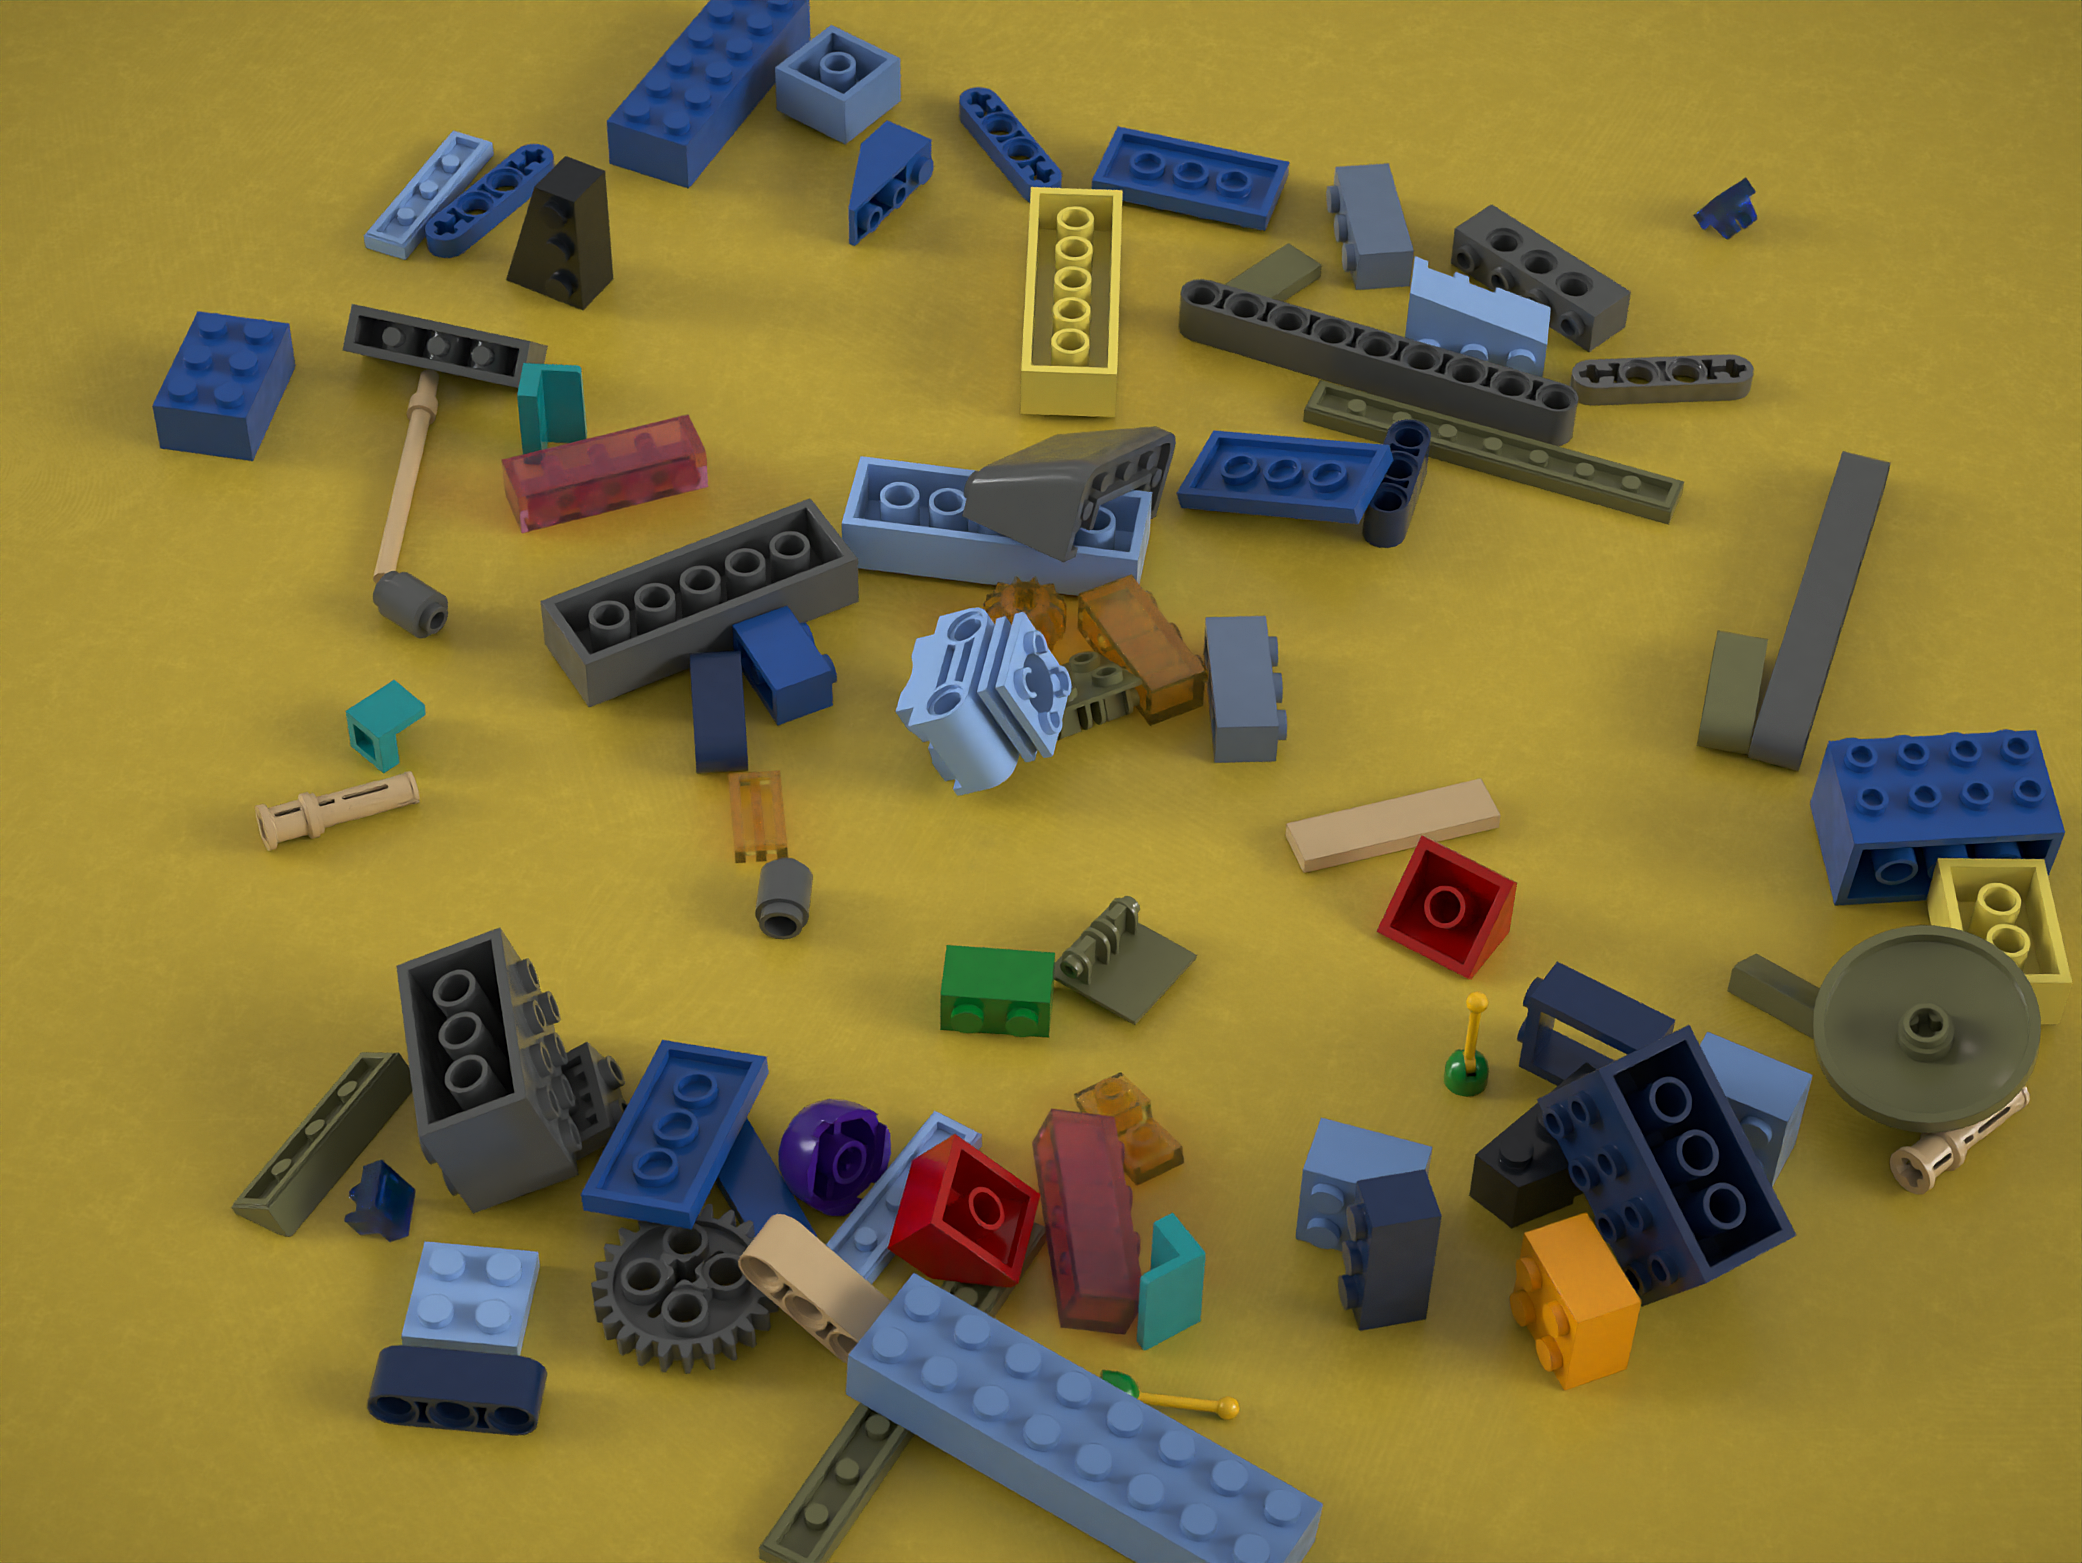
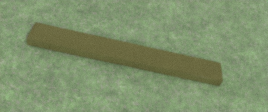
M1322 380L1319 381L1304 409L1303 422L1381 444L1384 443L1388 429L1393 423L1405 419L1416 420L1425 424L1431 432L1430 458L1668 525L1683 492L1684 481Z
M1035 1222L1032 1227L1020 1279L1047 1241V1228ZM944 1281L940 1288L994 1318L1015 1286L1007 1288ZM859 1403L760 1545L759 1558L767 1563H827L908 1445L914 1433Z

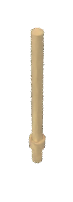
M434 370L422 371L417 392L411 396L407 417L410 422L373 576L376 584L386 573L396 571L428 426L435 421L438 409V401L435 396L440 377Z

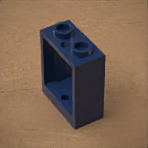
M1557 961L1544 979L1536 977L1525 994L1523 1007L1528 1009V1013L1517 1036V1041L1522 1043L1519 1067L1558 1086L1586 1062L1595 1069H1599L1615 1061L1553 1030L1555 1019L1627 1055L1673 1033L1675 1019Z

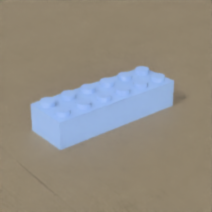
M860 456L842 520V539L858 558V568L1136 603L1150 536L1152 492L1132 490L1100 505L1094 528L1086 530L1081 527L1075 534L1073 546L1078 547L1076 557L1066 562H1061L962 516L967 499L964 497V487L969 476L977 470Z

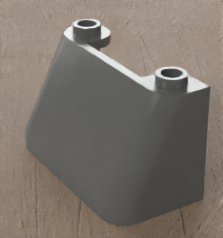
M1157 426L1057 434L986 465L980 471H974L969 476L964 487V497L967 499L962 516L1061 562H1066L1076 557L1078 547L1073 546V542L1078 530L1081 527L1086 530L1094 528L1100 505L1132 490L1152 492L1151 519L1156 517L1174 454L1175 436L1173 433Z

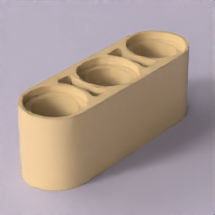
M784 1214L772 1215L738 1260L741 1272L755 1287L846 1364H848L849 1353L891 1302L805 1226Z

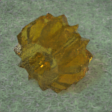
M1015 575L1011 585L997 582L993 593L986 595L983 609H985L994 624L997 618L1006 616L1012 625L1014 615L1024 612L1035 629L1044 635L1047 647L1051 652H1053L1057 641L1063 640L1064 633L1066 632L1067 605L1064 602V596L1057 594L1054 583L1040 585L1036 576L1029 582H1022Z

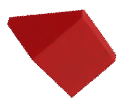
M1421 835L1376 932L1467 979H1472L1510 932L1517 882Z

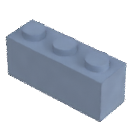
M1389 163L1335 167L1334 186H1327L1326 203L1328 212L1335 213L1336 242H1343V269L1345 272H1351L1355 289L1410 286L1414 250Z
M1266 616L1205 617L1203 656L1214 762L1276 761L1278 740L1287 739L1286 710H1277L1276 704L1282 703V674L1273 673L1272 667L1278 666L1277 636H1268Z

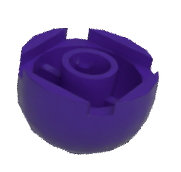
M826 1099L804 1107L792 1118L786 1128L778 1151L779 1170L789 1191L813 1209L828 1216H844L853 1212L863 1199L857 1196L865 1191L871 1182L876 1183L887 1170L891 1156V1137L887 1125L880 1123L876 1116L878 1114L871 1109L847 1100Z

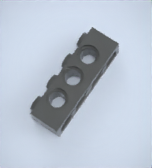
M1489 205L1455 228L1451 257L1452 265L1493 291L1498 287L1551 307L1549 327L1586 351H1592L1625 328L1631 291L1494 205Z
M352 304L342 351L519 388L523 363L544 364L548 346L532 341Z

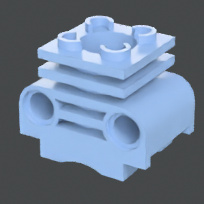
M979 607L939 616L935 633L916 639L911 656L913 662L912 674L900 694L895 712L909 731L920 738L922 742H930L928 750L932 757V764L944 781L955 779L953 790L957 796L993 788L1007 780L1017 765L1019 754L1025 762L1035 761L1037 750L1043 758L1052 757L1058 734L1062 729V718L1068 695L1071 693L1072 684L1067 669L1060 666L1047 647L1044 635L1035 629L1024 612L1014 615L1012 625L1006 616L997 618L994 624L985 609Z

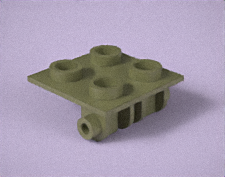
M1087 651L1073 655L1068 663L1060 665L1067 669L1072 689L1067 698L1062 718V729L1058 734L1057 740L1081 732V727L1084 730L1092 728L1093 720L1096 724L1101 725L1106 720L1111 721L1131 714L1133 707L1140 704V698L1135 687L1143 684L1142 679L1098 652Z
M1124 896L1123 898H1115L1107 909L1091 923L1089 928L1082 932L1081 936L1071 947L1063 952L1062 956L1055 962L1054 980L1136 1025L1197 959V955L1138 922L1140 905L1134 898Z

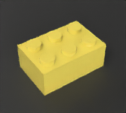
M1937 858L1926 899L1931 925L1950 927L1971 933L2002 950L2017 964L2030 982L2039 1005L2041 1024H2059L2071 989L2072 979L2045 860Z

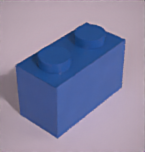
M788 605L732 625L734 651H741L742 673L777 725L833 706L832 684L837 682L834 664L827 654H820L815 646L809 626L806 622L799 623Z

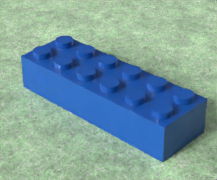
M710 0L606 121L610 164L689 189L776 83L775 67L811 40L810 0Z

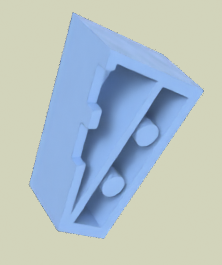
M1415 256L1405 337L1543 377L1551 307L1496 287L1494 292L1470 284L1469 276L1455 272L1453 277L1428 268V261Z

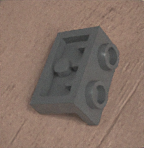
M588 1042L567 1052L568 1063L561 1066L562 1074L570 1084L575 1105L568 1108L569 1117L574 1121L582 1143V1149L575 1152L576 1161L607 1145L628 1105L623 1099L620 1089L621 1086L625 1085V1079L619 1065L611 1056L604 1058Z

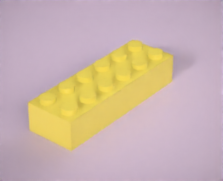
M1031 187L1020 414L1115 417L1123 190Z

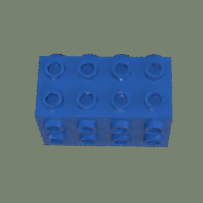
M2005 729L1990 733L1962 734L1951 732L1932 736L1911 737L1909 735H1898L1892 738H1845L1837 741H1828L1810 801L1835 906L1926 901L1937 858L2044 859L2049 876L2065 835V829L2036 730L2013 731Z

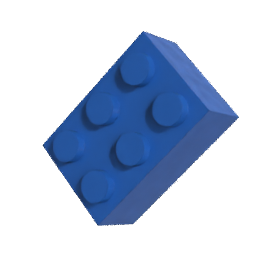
M197 311L152 405L160 448L253 461L296 367L289 323Z

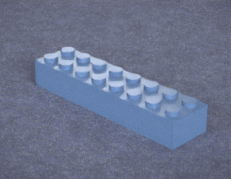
M915 1273L911 1275L848 1355L846 1395L906 1428L908 1431L1136 1563H1301L1315 1542L1323 1507L1321 1502Z

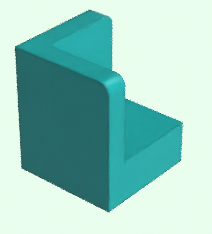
M395 680L391 681L346 710L351 747L382 773L387 772L400 763L396 734L426 715L425 705Z

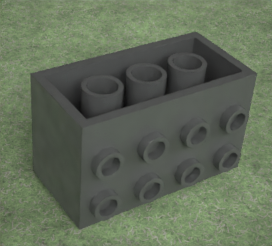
M499 927L397 965L419 1142L428 1163H437L442 1169L443 1178L449 1192L453 1196L460 1194L470 1210L476 1213L578 1176L575 1152L582 1149V1143L578 1129L572 1118L569 1117L568 1108L573 1107L575 1101L570 1084L562 1074L561 1069L562 1065L568 1063L564 1044L558 1033L555 1032L554 1024L561 1021V1016L550 991L542 993L539 979L529 958L520 959Z

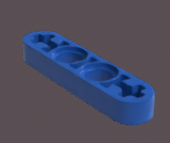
M975 87L964 91L960 95L959 119L1026 201L1030 202L1031 187L1061 188L1062 173L1058 166L995 92L987 88ZM993 131H1005V132H1008L1009 134H1006V135H993V134H990V132H993ZM1026 156L1030 159L1021 161L1011 159V157Z
M529 144L520 147L432 217L425 227L429 252L440 258L459 256L528 201L532 196L534 187L555 167L552 150L541 144ZM503 186L515 187V189L509 191L495 190ZM471 210L487 211L479 215L466 214V212Z

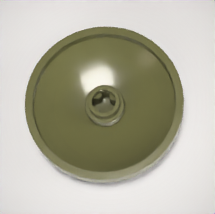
M1936 925L1906 926L1891 929L1864 940L1844 954L1825 977L1815 1001L1813 1012L1814 1046L1818 1062L1826 1079L1837 1094L1859 1113L1873 1121L1900 1130L1922 1133L1947 1132L1977 1124L1991 1117L2008 1105L2023 1089L2031 1076L2039 1053L2041 1036L2039 1005L2031 984L2022 970L2008 955L1992 943L1971 933L1950 927Z

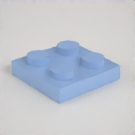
M425 1241L401 1335L403 1345L520 1356L540 1268L539 1253L536 1251Z

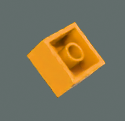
M1585 1212L1525 1232L1520 1258L1516 1260L1515 1264L1517 1275L1514 1292L1510 1294L1509 1300L1515 1320L1520 1326H1527L1536 1342L1537 1355L1544 1369L1548 1372H1554L1564 1391L1626 1370L1641 1300L1588 1213Z

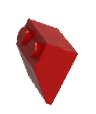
M954 1134L912 1160L887 1249L930 1279L1012 1288L1019 1283L1041 1194L964 1139Z

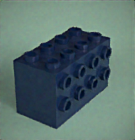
M1690 1025L1537 1099L1543 1111L1544 1125L1549 1134L1557 1139L1569 1163L1570 1177L1577 1188L1583 1191L1595 1214L1596 1228L1602 1238L1610 1244L1622 1271L1641 1300V1307L1706 1284L1797 1236Z

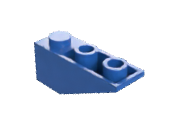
M886 120L861 143L848 208L849 244L856 246L868 233L874 232L883 219L895 208L901 207L913 191L930 179L934 168V162L931 159L930 138Z

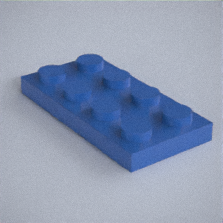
M1117 126L1092 179V189L1123 190L1122 201L1265 231L1288 178L1289 162Z
M1213 430L1176 494L1181 508L1359 524L1393 462L1390 445Z
M662 1040L581 1193L584 1211L692 1229L769 1074L767 1057Z

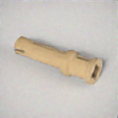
M407 771L390 778L318 797L314 793L309 794L305 792L299 794L298 800L268 808L265 804L256 805L255 813L263 843L267 851L277 849L279 842L308 835L311 839L318 838L320 834L325 833L326 827L371 816L394 808L418 804L420 797L413 773Z
M2024 1086L2019 1094L2002 1110L1977 1124L1947 1132L1921 1133L1920 1140L1913 1146L1899 1148L1890 1158V1168L1895 1179L1907 1191L1914 1194H1924L1934 1186L1935 1178L1944 1171H1954L1964 1163L1967 1150L1971 1146L1982 1140L2004 1123L2006 1119L2029 1104L2030 1096L2027 1088Z

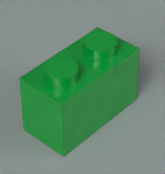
M946 945L940 994V1030L1049 1038L1054 993L1055 953Z

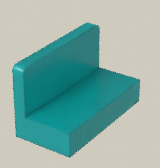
M523 363L517 401L524 468H544L548 442L579 444L586 442L587 424L582 368L578 365Z
M1174 1213L1153 1223L1150 1271L1143 1274L1140 1278L1137 1342L1143 1350H1148L1201 1320L1206 1252Z

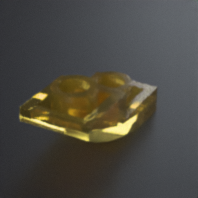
M1122 1072L1074 1094L1077 1107L1098 1140L1136 1186L1184 1163L1182 1145L1152 1117L1150 1099Z

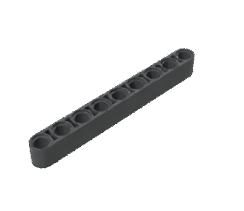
M1192 280L1187 282L1181 289L1178 328L1180 333L1191 341L1376 396L1555 446H1562L1572 439L1578 395L1572 387L1566 384L1210 280Z
M1846 451L1842 452L1757 719L1748 759L1799 771L1883 496L1891 462Z

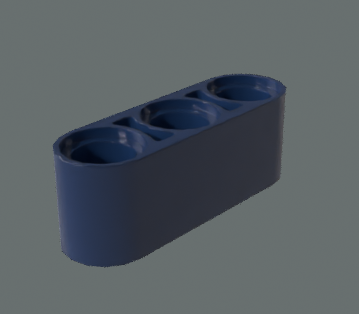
M1409 419L1400 420L1393 423L1388 429L1383 444L1390 445L1393 462L1368 505L1363 519L1362 535L1373 546L1379 548L1396 547L1406 537L1427 474L1431 432L1422 422Z
M741 651L689 653L696 773L748 771Z
M404 1345L389 1346L379 1353L366 1408L376 1419L394 1425L503 1435H525L536 1429L548 1373L541 1363L523 1356Z

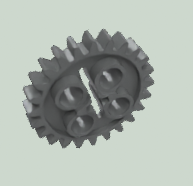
M707 1204L700 1216L697 1217L692 1229L638 1220V1232L634 1233L622 1227L618 1230L621 1246L605 1244L604 1253L606 1261L595 1263L594 1268L597 1281L591 1283L597 1322H602L606 1340L617 1338L618 1350L622 1356L636 1349L638 1365L644 1366L655 1356L659 1357L660 1370L664 1373L670 1368L674 1360L682 1362L685 1374L691 1373L694 1360L702 1359L710 1370L715 1369L716 1354L722 1352L730 1360H737L735 1344L738 1342L754 1348L757 1345L755 1329L769 1331L771 1328L769 1313L779 1311V1306L755 1287L739 1268L738 1260L754 1240L755 1231L754 1223L751 1220L736 1227L735 1212L733 1210H729L720 1219H716L713 1215L712 1204ZM685 1320H693V1321L685 1322V1323L682 1322V1321H685Z

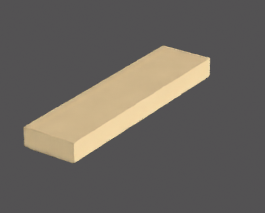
M1480 778L1286 824L1285 836L1303 873L1413 848L1417 846L1421 835L1439 842L1498 828L1501 815Z

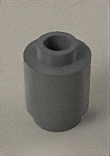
M390 571L378 581L373 591V602L378 606L380 614L417 638H426L431 634L437 633L447 621L448 601L446 596L408 572Z
M780 858L765 864L760 871L755 916L761 931L769 937L775 939L794 938L800 934L802 928L808 922L813 874L807 866L792 858Z

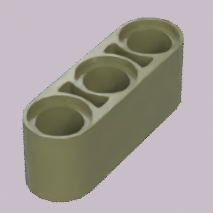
M1717 631L1697 746L1748 755L1768 639Z

